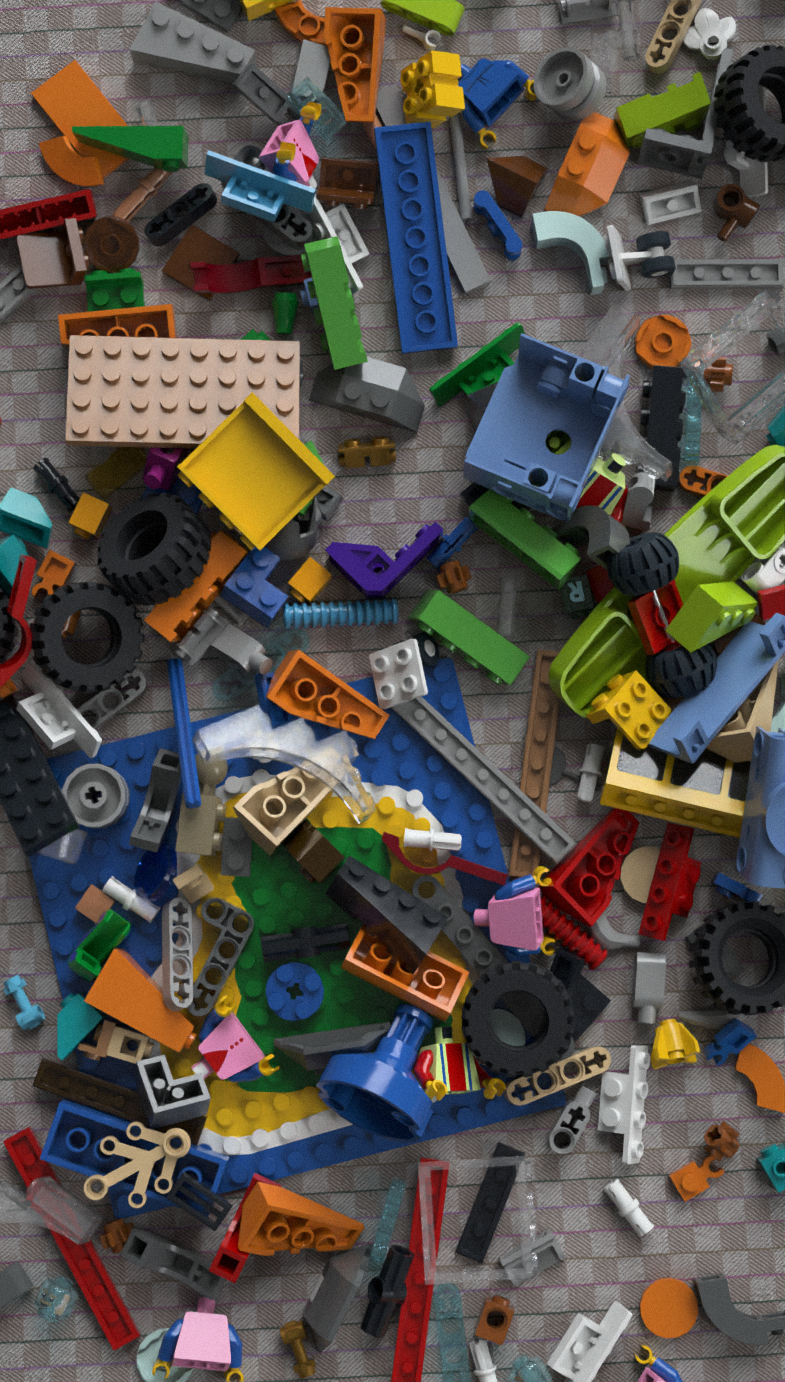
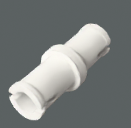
M113 876L107 881L102 890L103 893L108 894L123 904L122 908L127 911L129 909L149 923L154 920L161 909L139 895L140 891L130 889Z
M618 1178L603 1189L619 1209L618 1214L626 1218L639 1238L654 1227L639 1208L638 1200L636 1198L632 1199Z

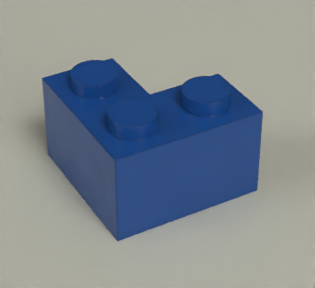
M255 547L248 553L227 581L221 597L268 629L283 609L288 596L267 582L277 569L281 558L266 547H263L261 550Z

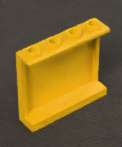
M253 392L177 466L181 470L177 476L189 488L194 484L202 492L198 497L210 509L215 505L222 512L219 518L230 529L236 526L243 533L240 539L251 551L255 547L261 550L335 477Z

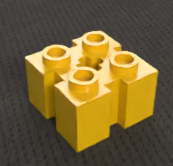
M431 50L420 57L417 63H411L401 70L400 83L403 93H407V98L403 103L406 124L431 121V128H435L446 121V116L453 117L465 109L463 87L458 86V78L462 76L459 54Z

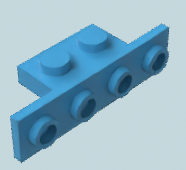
M208 150L204 175L228 183L221 195V204L271 222H275L283 204L311 213L316 189Z

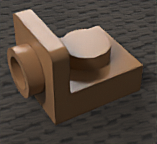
M106 1019L103 1024L99 1023L94 1035V1040L98 1041L97 1046L86 1042L79 1043L78 1049L84 1051L83 1056L100 1061L101 1056L107 1057L108 1055L106 1054L114 1027L119 1025V1022Z

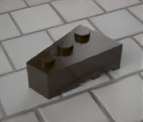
M307 819L282 843L302 865L299 871L313 884L316 881L323 883L346 860Z

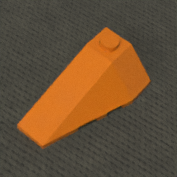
M325 8L324 39L328 48L346 122L374 123L386 28V17L380 8Z
M299 649L287 653L273 674L266 695L267 699L288 714L371 739L376 738L390 716Z
M257 1182L243 1204L238 1248L239 1251L262 1256L274 1255L275 1251L289 1250L290 1254H298L300 1249L316 1248L318 1252L350 1250L365 1227L359 1221L285 1188Z

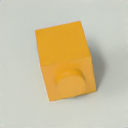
M83 492L68 522L74 528L73 533L89 540L90 536L98 539L112 511V507L108 503Z
M309 557L288 582L289 587L292 589L289 593L300 603L306 600L311 604L333 579L332 574Z

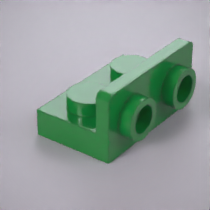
M125 268L119 270V273L110 274L107 271L99 270L91 272V275L84 276L87 289L88 312L145 306L143 277L141 272H136L135 269Z

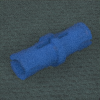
M464 517L461 523L449 535L445 534L442 537L444 540L426 558L439 570V567L455 552L459 553L462 550L461 546L478 528L467 517Z

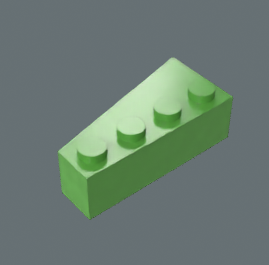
M338 237L304 244L306 254H302L301 259L304 271H310L312 281L307 282L311 299L316 298L318 308H314L313 311L317 325H322L324 334L319 335L323 352L329 351L334 370L368 362L360 339L362 334L354 312L355 304L348 285V274Z
M426 590L407 617L417 624L421 631L439 639L443 647L453 653L456 651L464 656L463 661L474 669L480 667L487 672L486 678L498 686L501 683L511 685L530 658L526 653L439 590Z

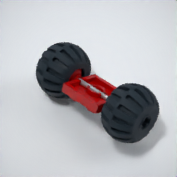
M651 532L632 537L629 541L630 544L626 545L620 553L614 555L612 552H609L607 558L608 577L614 587L622 594L635 596L627 604L647 654L645 672L651 687L658 694L666 698L690 695L705 688L713 681L717 662L715 653L709 643L690 653L665 631L684 605L674 580L679 570L678 551L672 541L662 533Z

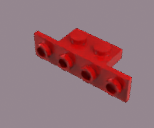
M667 823L639 935L665 941L672 914L688 917L689 910L693 905V894L696 882L700 878L702 863L687 857L694 828Z

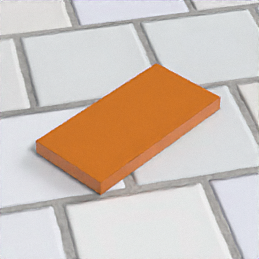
M76 60L72 61L31 92L32 97L60 132L68 137L70 144L78 154L85 157H98L103 179L129 160V158L80 143L72 133V126H128Z

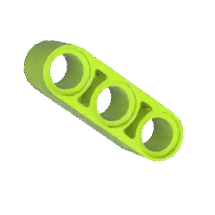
M381 0L380 2L381 6L387 11L446 36L454 35L465 11L464 6L455 0Z

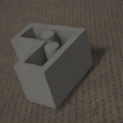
M165 1055L136 1062L133 1080L150 1129L207 1115L211 1098L202 1073L173 1080Z

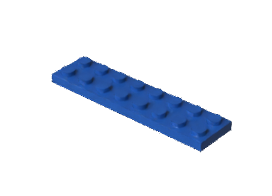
M431 121L374 127L401 354L457 348L458 341Z

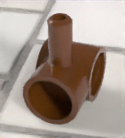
M736 184L724 185L719 190L713 205L716 215L721 219L727 220L717 234L718 239L723 242L728 240L737 225L746 229L761 206L746 196L743 189ZM723 198H732L736 205L733 207L725 205Z

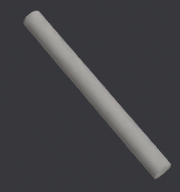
M460 113L453 117H449L460 216L463 222L472 220L461 118Z

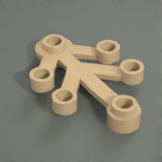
M132 1122L126 1130L128 1138L131 1140L144 1139L159 1145L150 1151L120 1143L114 1136L105 1137L100 1143V1149L104 1154H116L133 1160L105 1176L96 1174L89 1177L84 1183L85 1195L91 1200L102 1199L107 1194L110 1186L139 1171L134 1190L128 1196V1202L133 1208H141L147 1201L145 1192L154 1162L164 1156L166 1157L162 1173L155 1180L154 1186L157 1192L161 1194L168 1193L173 1187L172 1175L177 1159L185 1156L191 1146V1139L183 1129L172 1128L166 1133L145 1128L141 1122ZM132 1126L140 1127V1136H133L131 1134ZM176 1137L181 1140L180 1148H173L171 1146L172 1138ZM105 1141H113L115 1144L114 1150H106L104 1147ZM160 1179L168 1180V1189H161L159 1187ZM94 1181H99L102 1184L100 1192L93 1190L92 1183ZM133 1194H141L143 1197L142 1203H134L132 1200Z

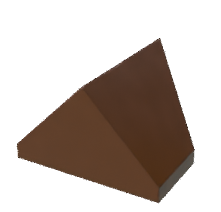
M525 156L487 158L497 206L522 218L548 168Z

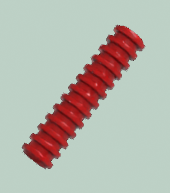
M540 895L543 928H548L547 932L549 934L553 933L556 940L560 939L562 946L567 945L568 951H574L575 955L584 959V964L587 963L589 965L588 969L595 970L604 961L608 951L606 949L601 950V945L599 943L595 944L592 937L588 938L587 932H581L579 925L574 926L572 919H566L567 915L559 912L560 908H554L552 901L547 902V897Z

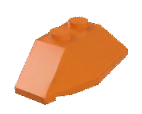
M596 112L582 120L556 177L544 211H561L582 216L608 204L630 154L614 120Z

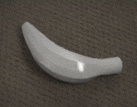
M605 911L594 925L589 927L591 935L603 947L613 949L620 947L639 948L640 946L639 936H630L615 931L610 926Z
M738 979L737 984L749 987V981ZM724 1008L710 1011H679L678 1013L679 1019L711 1030H721L733 1018L742 1022L746 1017L744 1014H729L728 1010Z

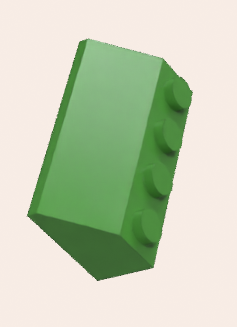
M489 489L469 507L470 521L558 591L580 566L581 558L578 557L580 553L569 543L565 545L560 543L556 539L557 534L546 525L541 528L533 521L535 517L525 508L519 510L512 505V499Z

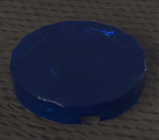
M161 843L158 852L147 850L142 856L134 876V889L140 898L155 901L162 897L170 888L172 882L168 880L171 874L175 875L177 870V856L173 848Z

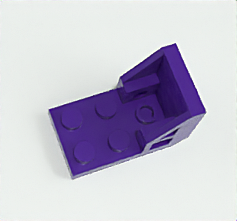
M436 521L431 526L428 524L424 525L416 533L415 542L410 547L405 544L395 554V562L379 546L332 542L325 549L326 559L367 599H383L443 539L444 529ZM376 568L382 569L379 573L374 572Z

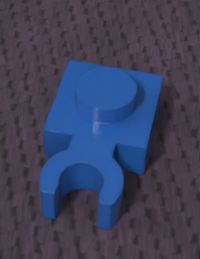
M720 872L715 873L711 884L717 886L715 892L729 899L734 895L746 902H760L763 896Z
M733 1018L714 1036L716 1043L707 1045L703 1053L707 1060L713 1057L716 1065L720 1066L727 1060V1055L730 1052L737 1055L757 1036L753 1028Z

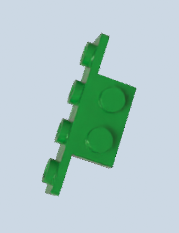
M517 322L510 328L505 329L501 335L489 344L484 345L477 353L460 363L457 368L431 386L429 391L437 406L441 407L461 391L467 397V395L498 382L504 368L514 365L509 355L519 348L521 333L525 334L523 326Z

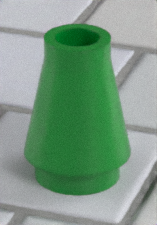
M274 293V300H271L276 334H292L299 301H296L297 294Z

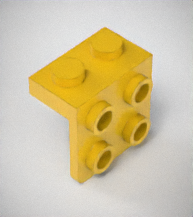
M637 670L622 676L617 674L607 683L609 688L606 692L598 695L592 701L591 705L593 707L586 717L593 724L610 719L636 749H644L650 743L658 728L672 713L671 708Z

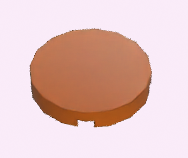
M665 314L651 317L645 320L637 331L634 341L635 352L639 360L649 369H652L654 365L679 367L688 357L691 348V338L688 329L678 318Z
M672 1277L659 1278L647 1286L642 1292L639 1302L640 1316L645 1326L655 1335L663 1338H678L688 1333L695 1324L699 1313L698 1300L693 1290L683 1281Z

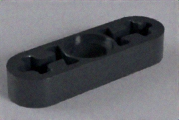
M207 183L194 186L148 222L145 227V234L151 244L157 247L166 245L209 212L217 203V196L212 187ZM187 211L184 217L175 219L179 212Z

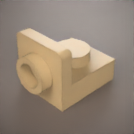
M200 864L194 865L172 879L178 890H182L189 903L196 902L214 890L213 884Z

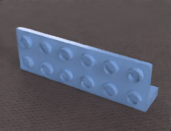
M775 613L765 625L752 621L744 625L717 657V669L713 681L705 688L686 695L658 728L649 746L693 764L785 652V615Z

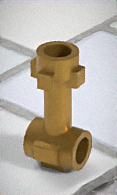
M296 1320L284 1323V1326L280 1327L279 1330L284 1345L291 1343L297 1364L293 1365L295 1374L298 1373L299 1379L315 1374L314 1358L308 1359L302 1339L307 1337L303 1321L296 1322Z

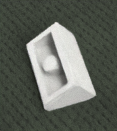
M694 181L639 194L647 225L702 212L698 185Z

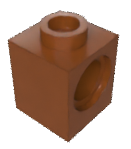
M495 1294L493 1298L485 1296L474 1327V1334L503 1345L515 1312L514 1307L509 1305L510 1300ZM490 1312H501L503 1314L502 1321L499 1324H490L487 1321V1316Z

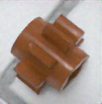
M713 356L712 363L705 362L703 384H710V391L723 392L724 385L731 386L733 364H726V357Z
M459 560L439 567L441 574L436 575V580L440 590L446 588L448 595L469 588L466 581L471 580L472 576L468 565L461 567Z
M722 1122L720 1126L711 1125L703 1136L707 1144L703 1149L718 1161H721L723 1157L732 1158L740 1147L736 1139L740 1134L725 1122Z
M122 1217L103 1225L105 1233L99 1236L103 1249L111 1247L113 1254L121 1252L132 1229L135 1228L133 1222L126 1224Z

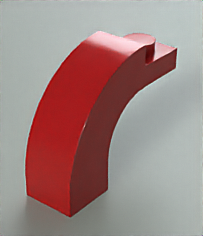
M254 1173L209 1268L210 1272L233 1283H236L250 1254L239 1251L238 1248L243 1204L257 1182L281 1187L280 1184L257 1173Z

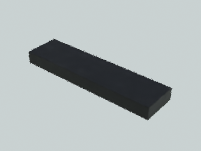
M498 1141L456 1246L455 1253L483 1263L526 1154L525 1152Z

